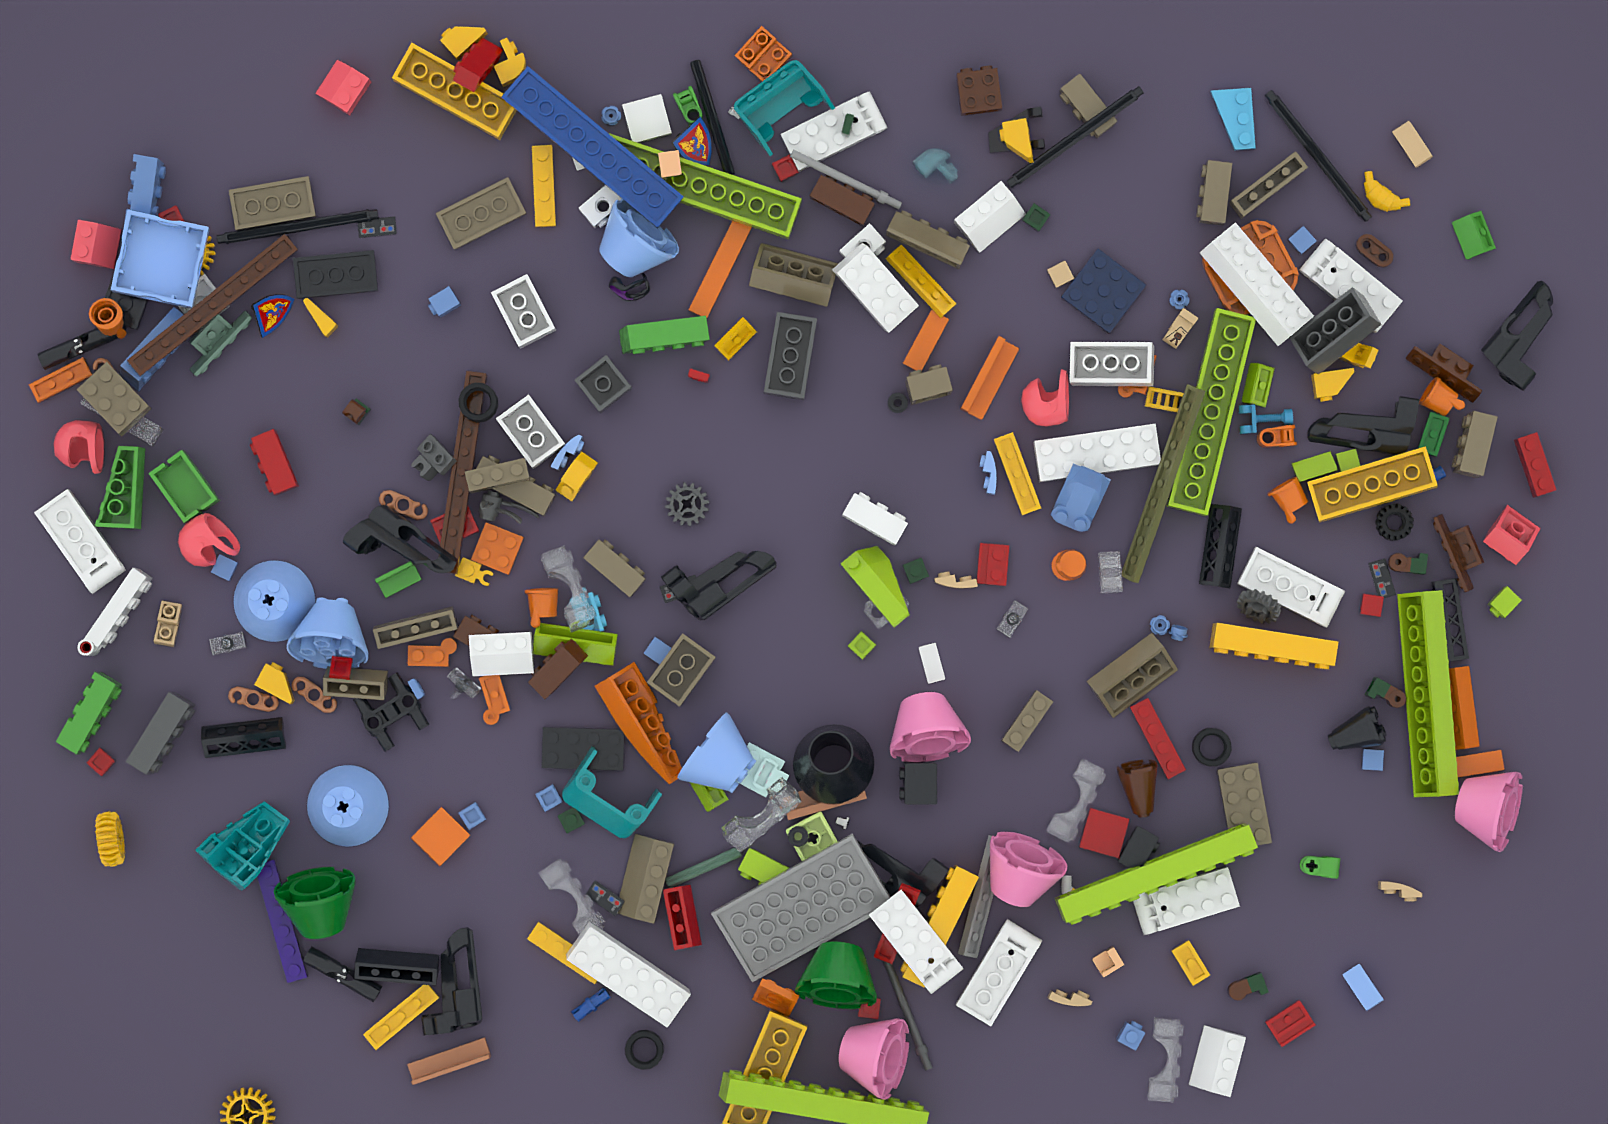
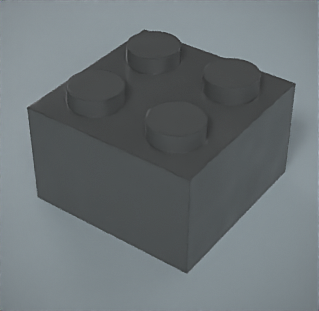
M607 355L575 379V382L600 414L632 389Z

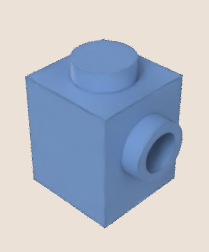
M1125 1021L1116 1040L1136 1051L1145 1035V1032L1141 1030L1143 1026L1134 1021L1131 1024Z

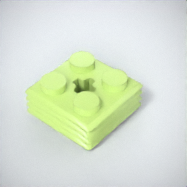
M821 811L786 829L787 835L796 826L805 828L808 832V838L811 832L813 835H818L817 843L815 844L812 841H807L803 846H794L801 861L838 842ZM797 832L795 833L794 838L796 840H801L802 834Z

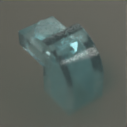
M929 149L912 163L925 179L937 169L951 184L958 178L956 174L958 172L952 163H946L951 155L941 149Z

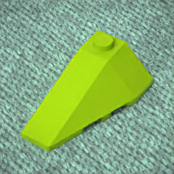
M878 546L857 550L841 563L849 576L894 628L910 615L891 561Z

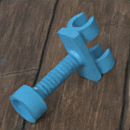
M1255 405L1239 406V414L1251 413L1252 424L1240 426V434L1257 433L1256 423L1281 421L1284 425H1293L1292 409H1284L1281 414L1256 415Z

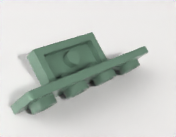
M244 311L232 324L228 323L218 314L192 337L189 342L203 354L190 368V371L196 377L199 374H203L208 369V364L222 354L224 347L227 344L233 343L236 335L249 326L252 319L249 313Z

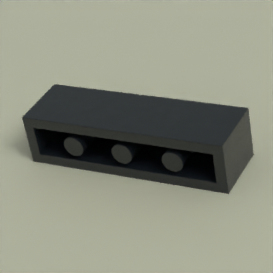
M358 948L355 960V979L436 986L440 955Z

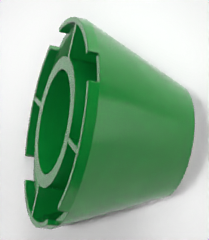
M334 867L312 868L292 874L287 877L285 883L282 885L278 883L275 886V899L303 937L321 939L333 936L344 929L356 883L355 875L350 870L343 868L342 872L335 871Z
M832 941L820 944L795 987V993L801 999L805 1000V997L813 999V1004L829 1008L861 1009L862 1004L868 1003V1007H870L877 1001L876 990L864 950L857 945L846 942Z

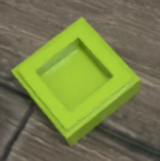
M1356 449L1335 454L1340 472L1360 466Z
M862 631L848 645L862 660L876 646Z

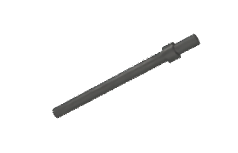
M883 961L914 1040L916 1054L920 1056L925 1071L933 1067L927 1054L929 1052L926 1044H923L894 966Z

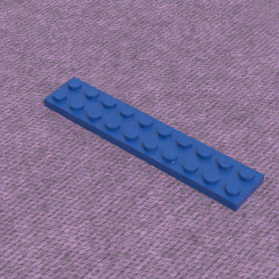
M527 66L502 95L503 100L657 229L684 198V196L530 67Z

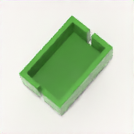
M180 450L167 460L171 464L170 467L162 463L148 473L185 524L194 517L201 515V509L207 511L221 501L184 450Z

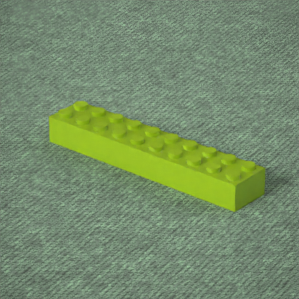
M610 134L661 177L658 153L663 151ZM681 157L682 174L663 179L684 196L680 202L682 204L788 240L802 203V198Z
M1220 308L1214 310L1196 387L1204 390L1205 394L1166 507L1202 516L1208 515L1256 319L1252 316Z
M1442 590L1397 594L1414 797L1459 795Z
M1243 823L1146 861L1142 867L1128 868L1054 898L1063 921L1073 925L1081 922L1083 916L1093 917L1101 914V909L1106 907L1111 910L1121 906L1120 902L1124 900L1128 902L1140 898L1139 894L1144 892L1149 895L1159 891L1158 887L1162 885L1166 887L1178 883L1177 879L1185 878L1187 880L1197 876L1196 872L1200 870L1208 872L1215 869V865L1218 863H1223L1224 865L1235 861L1234 857L1238 855L1243 857L1249 856L1254 853V849L1258 848L1250 826Z
M730 1070L729 1073L723 1072L719 1097L725 1103L846 1124H927L929 1112L924 1109L923 1105H919L917 1101L908 1100L907 1103H904L895 1097H890L887 1100L879 1099L871 1093H868V1096L860 1095L861 1092L849 1090L848 1093H845L836 1087H829L827 1090L821 1088V1085L809 1083V1086H805L796 1080H789V1083L781 1081L782 1079L770 1076L769 1079L761 1078L762 1075L750 1073L749 1076H746L737 1070Z

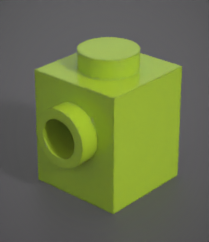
M1504 586L1487 605L1491 607L1489 611L1496 618L1499 616L1505 618L1522 600L1508 586Z

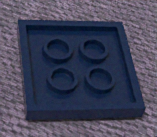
M1097 249L1061 298L1110 334L1145 288L1146 284L1100 249Z

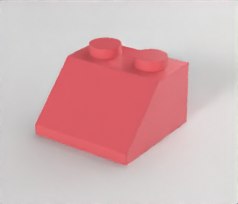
M337 60L315 94L350 116L371 84V80L349 65Z
M78 220L70 260L77 263L115 269L122 229Z
M1507 505L1489 529L1483 542L1504 556L1505 559L1517 565L1530 550L1541 528Z

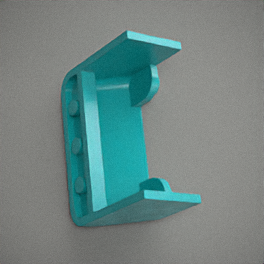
M797 60L785 64L739 98L734 104V110L769 156L773 155L766 142L774 135L771 125L802 102L808 107H813L824 101L831 110H834L835 107L823 87Z
M592 746L562 791L563 800L617 837L628 838L646 820L662 793L656 788L645 806L632 804L625 813L592 793L591 791L596 784V778L587 769L597 754V750Z

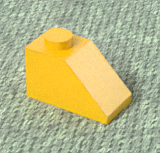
M455 26L453 29L448 28L444 31L440 41L459 61L466 52H469L474 42L478 43L488 33L484 28Z
M1026 118L1002 122L1003 129L999 130L1001 142L1005 141L1007 148L1027 162L1034 163Z
M1354 368L1312 374L1314 399L1320 398V402L1331 401L1332 397L1340 392L1352 376Z
M274 662L271 665L266 663L254 685L289 704H293L295 700L287 674L282 671L283 667Z

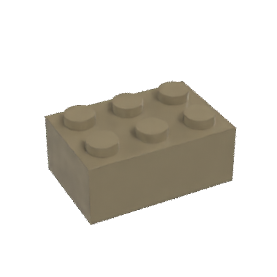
M108 362L103 364L76 389L121 437L151 410L147 403Z
M940 364L929 367L928 372L922 373L921 370H916L909 373L905 384L911 405L951 395L953 390L947 367L942 368Z
M1472 411L1463 417L1461 428H1464L1463 434L1458 437L1456 447L1459 450L1457 456L1454 455L1451 467H1454L1453 473L1474 478L1484 476L1497 416Z
M682 633L647 683L680 707L716 657Z

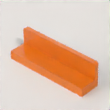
M998 336L961 407V410L980 420L986 414L1019 350L1018 347L1006 342V339Z
M1469 666L1449 668L1455 750L1479 747Z

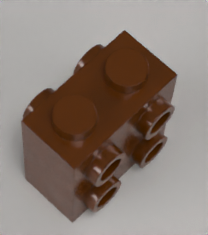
M983 66L977 71H972V68L961 69L960 73H957L956 79L961 116L1002 111L997 68Z

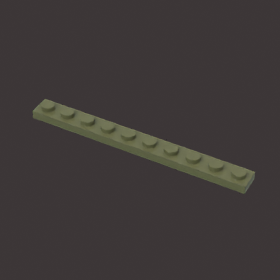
M1187 384L1120 575L1135 583H1139L1203 401L1205 391L1193 385Z

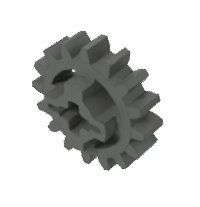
M684 482L683 488L676 485L677 491L670 490L669 492L672 497H666L670 504L666 505L665 508L671 509L668 516H675L673 522H676L678 519L681 520V526L685 522L691 526L692 521L699 524L698 518H705L704 514H702L703 511H709L705 507L709 500H704L707 494L700 493L702 487L695 489L694 483L687 487L686 482ZM683 491H692L689 496L679 494ZM698 496L701 500L700 509L696 507L695 503ZM693 497L691 502L692 508L683 510L684 504L682 502L684 500H691ZM674 500L679 502L677 512L674 509ZM685 513H693L695 515L691 518H683Z
M1247 589L1246 592L1242 591L1237 600V608L1241 609L1240 613L1245 614L1246 618H1253L1254 622L1258 620L1261 624H1264V621L1271 624L1272 621L1276 622L1281 613V605L1277 604L1278 600L1273 599L1271 594L1265 595V591L1260 593L1257 589H1254L1253 592Z

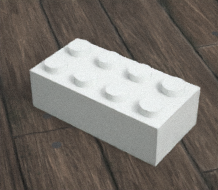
M863 243L832 269L864 308L888 333L919 306L871 249Z
M1071 342L1070 384L1072 386H1153L1154 345L1152 342Z

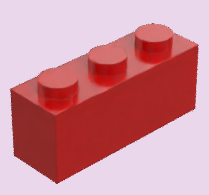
M484 38L478 43L474 42L469 52H466L461 62L458 61L454 67L453 72L456 74L453 81L475 92L494 69V65L498 64L503 49Z
M272 429L252 437L253 443L250 444L253 454L259 457L260 462L257 464L261 473L266 474L268 481H265L269 493L273 492L277 496L299 487L277 431Z
M1538 433L1515 439L1514 443L1533 498L1557 490Z
M691 885L664 889L663 893L674 950L702 945Z

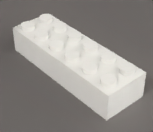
M1234 223L1200 252L1277 346L1282 344L1314 317L1237 223Z
M1156 424L1033 442L1039 482L1066 479L1073 463L1102 474L1157 466L1161 461Z
M590 921L566 954V959L667 1028L691 995L689 988Z

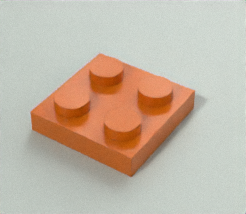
M486 522L471 560L509 575L524 537Z
M762 978L752 1000L789 1017L799 995L792 989H784L778 986L776 982Z

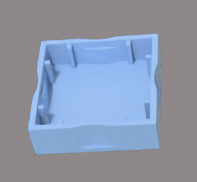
M127 210L122 234V246L120 256L116 262L111 291L185 308H193L209 235V227L183 221H169L155 215Z

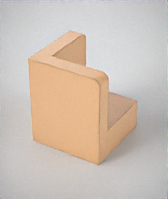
M679 150L658 153L662 179L682 174Z
M1113 946L1092 959L1102 977L1109 975L1124 965Z

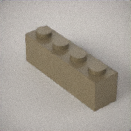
M1295 151L1232 199L1229 204L1240 219H1242L1304 172L1308 166Z
M491 455L488 458L483 456L476 469L498 464L500 460ZM532 477L527 481L492 488L544 517L556 496L552 493L553 488L542 484V486L535 484L536 479Z
M452 606L376 625L373 627V633L377 648L381 649L456 630L458 624Z

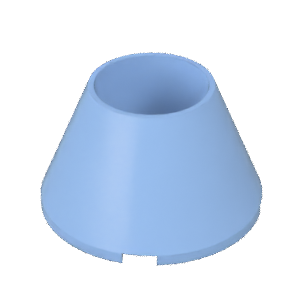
M617 199L613 203L599 251L605 261L624 276L634 277L676 257L679 253V246L667 228L663 230L659 226L657 229L623 199L620 201Z

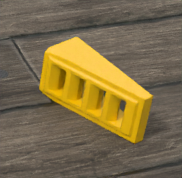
M305 298L303 300L305 306L323 335L328 338L337 329L338 325L310 299Z
M1148 387L1145 407L1177 413L1179 397H1183L1184 393ZM1158 392L1157 402L1153 404L1154 394ZM1163 394H1166L1165 403L1163 406L1161 405ZM1171 395H1173V406L1169 407Z

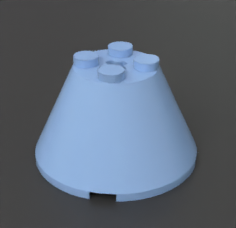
M266 561L253 566L241 577L234 593V609L242 627L254 637L270 642L288 640L315 604L314 589L308 577L296 566L283 561ZM270 597H274L275 599L272 601L273 605L269 604Z
M317 598L314 606L288 639L286 647L288 653L301 662L304 659L314 662V667L324 669L327 666H331L332 656L353 658L352 668H358L360 663L368 661L369 655L355 610L348 604V600L344 598H337L336 600Z
M726 712L707 733L706 740L702 745L697 746L679 772L678 779L726 790L731 793L745 779L748 770L754 766L756 760L752 757L731 716Z
M343 765L326 771L315 781L309 792L307 811L313 828L323 839L339 846H357L368 842L380 832L388 816L389 800L384 785L372 772L355 765ZM343 803H348L349 807L346 808V811H344L342 808Z

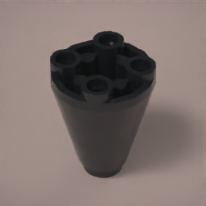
M1375 706L1365 707L1335 728L1331 734H1328L1333 750L1337 748L1343 750L1384 744L1386 741L1385 736L1387 735L1384 726L1378 724L1377 718L1379 715Z

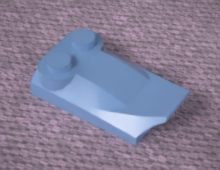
M1073 463L1050 515L1056 522L1080 532L1088 531L1111 479L1087 467L1078 466Z

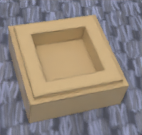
M1066 261L1047 269L1056 288L1074 279Z

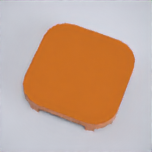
M1256 220L1241 227L1242 231L1290 288L1294 290L1298 282L1299 273L1275 226L1266 221ZM1203 257L1204 270L1224 308L1228 311L1244 315L1251 314Z

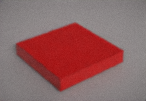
M1090 808L1079 847L1119 858L1129 819Z

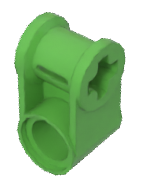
M692 86L678 94L673 93L676 104L689 126L694 122L688 118L691 112H697L703 120L702 111Z
M1305 856L1300 860V869L1306 874L1336 879L1339 877L1340 858ZM1311 860V863H1314V867H1311L1309 871L1306 863H1310Z

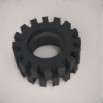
M1390 504L1382 508L1377 513V519L1375 520L1376 529L1379 531V534L1391 541L1407 537L1414 526V518L1411 516V511H1408V508L1401 504ZM1392 514H1396L1402 519V526L1398 530H1392L1387 525V519Z

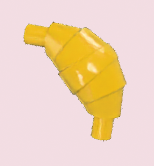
M1372 171L1364 172L1366 180L1364 182L1365 196L1374 208L1388 212L1410 206L1409 198L1400 199L1391 190L1381 185L1377 180H1374Z

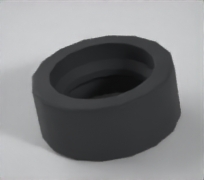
M481 382L472 383L461 391L459 408L462 414L470 421L476 423L485 422L496 414L498 398L494 390L487 384ZM475 391H483L490 398V407L483 414H474L467 407L468 396Z
M1206 728L1200 731L1194 737L1192 743V752L1195 758L1206 766L1223 764L1229 758L1232 751L1228 735L1217 728ZM1215 735L1224 744L1222 754L1216 759L1205 758L1200 751V743L1206 736Z
M640 1030L632 1034L627 1040L625 1054L629 1063L635 1068L642 1070L651 1069L661 1061L664 1053L661 1038L649 1030ZM640 1038H649L656 1045V1055L650 1061H639L633 1055V1045Z

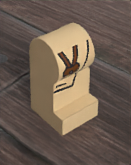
M1183 308L1162 340L1176 349L1198 320V317Z

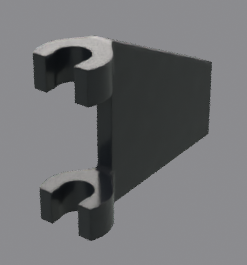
M1042 108L1026 109L1008 121L1026 118L1028 122L1029 117H1043ZM1002 125L989 132L990 153L1011 151L1007 148L1005 141L1001 142L999 130L1003 129ZM1044 139L1032 140V150L1045 149Z

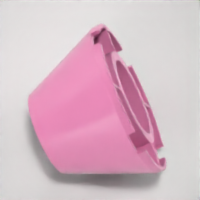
M936 692L919 693L907 697L900 704L890 744V754L893 758H896V756L901 757L903 762L918 763L940 760L949 757L948 753L957 750L959 753L966 749L971 743V736L944 695Z
M1508 772L1467 778L1463 782L1455 808L1456 822L1497 852L1504 850L1509 842V839H1506L1509 830H1514L1523 789V785L1519 784V779H1522L1521 773Z
M998 832L990 840V889L995 896L1008 904L1018 907H1029L1066 874L1067 863L1051 847L1047 850L1040 846L1039 840L1014 832Z
M896 1018L852 1026L846 1031L839 1050L840 1069L879 1099L886 1100L890 1098V1091L892 1088L897 1089L903 1076L909 1052V1042H906V1033H909L906 1021Z

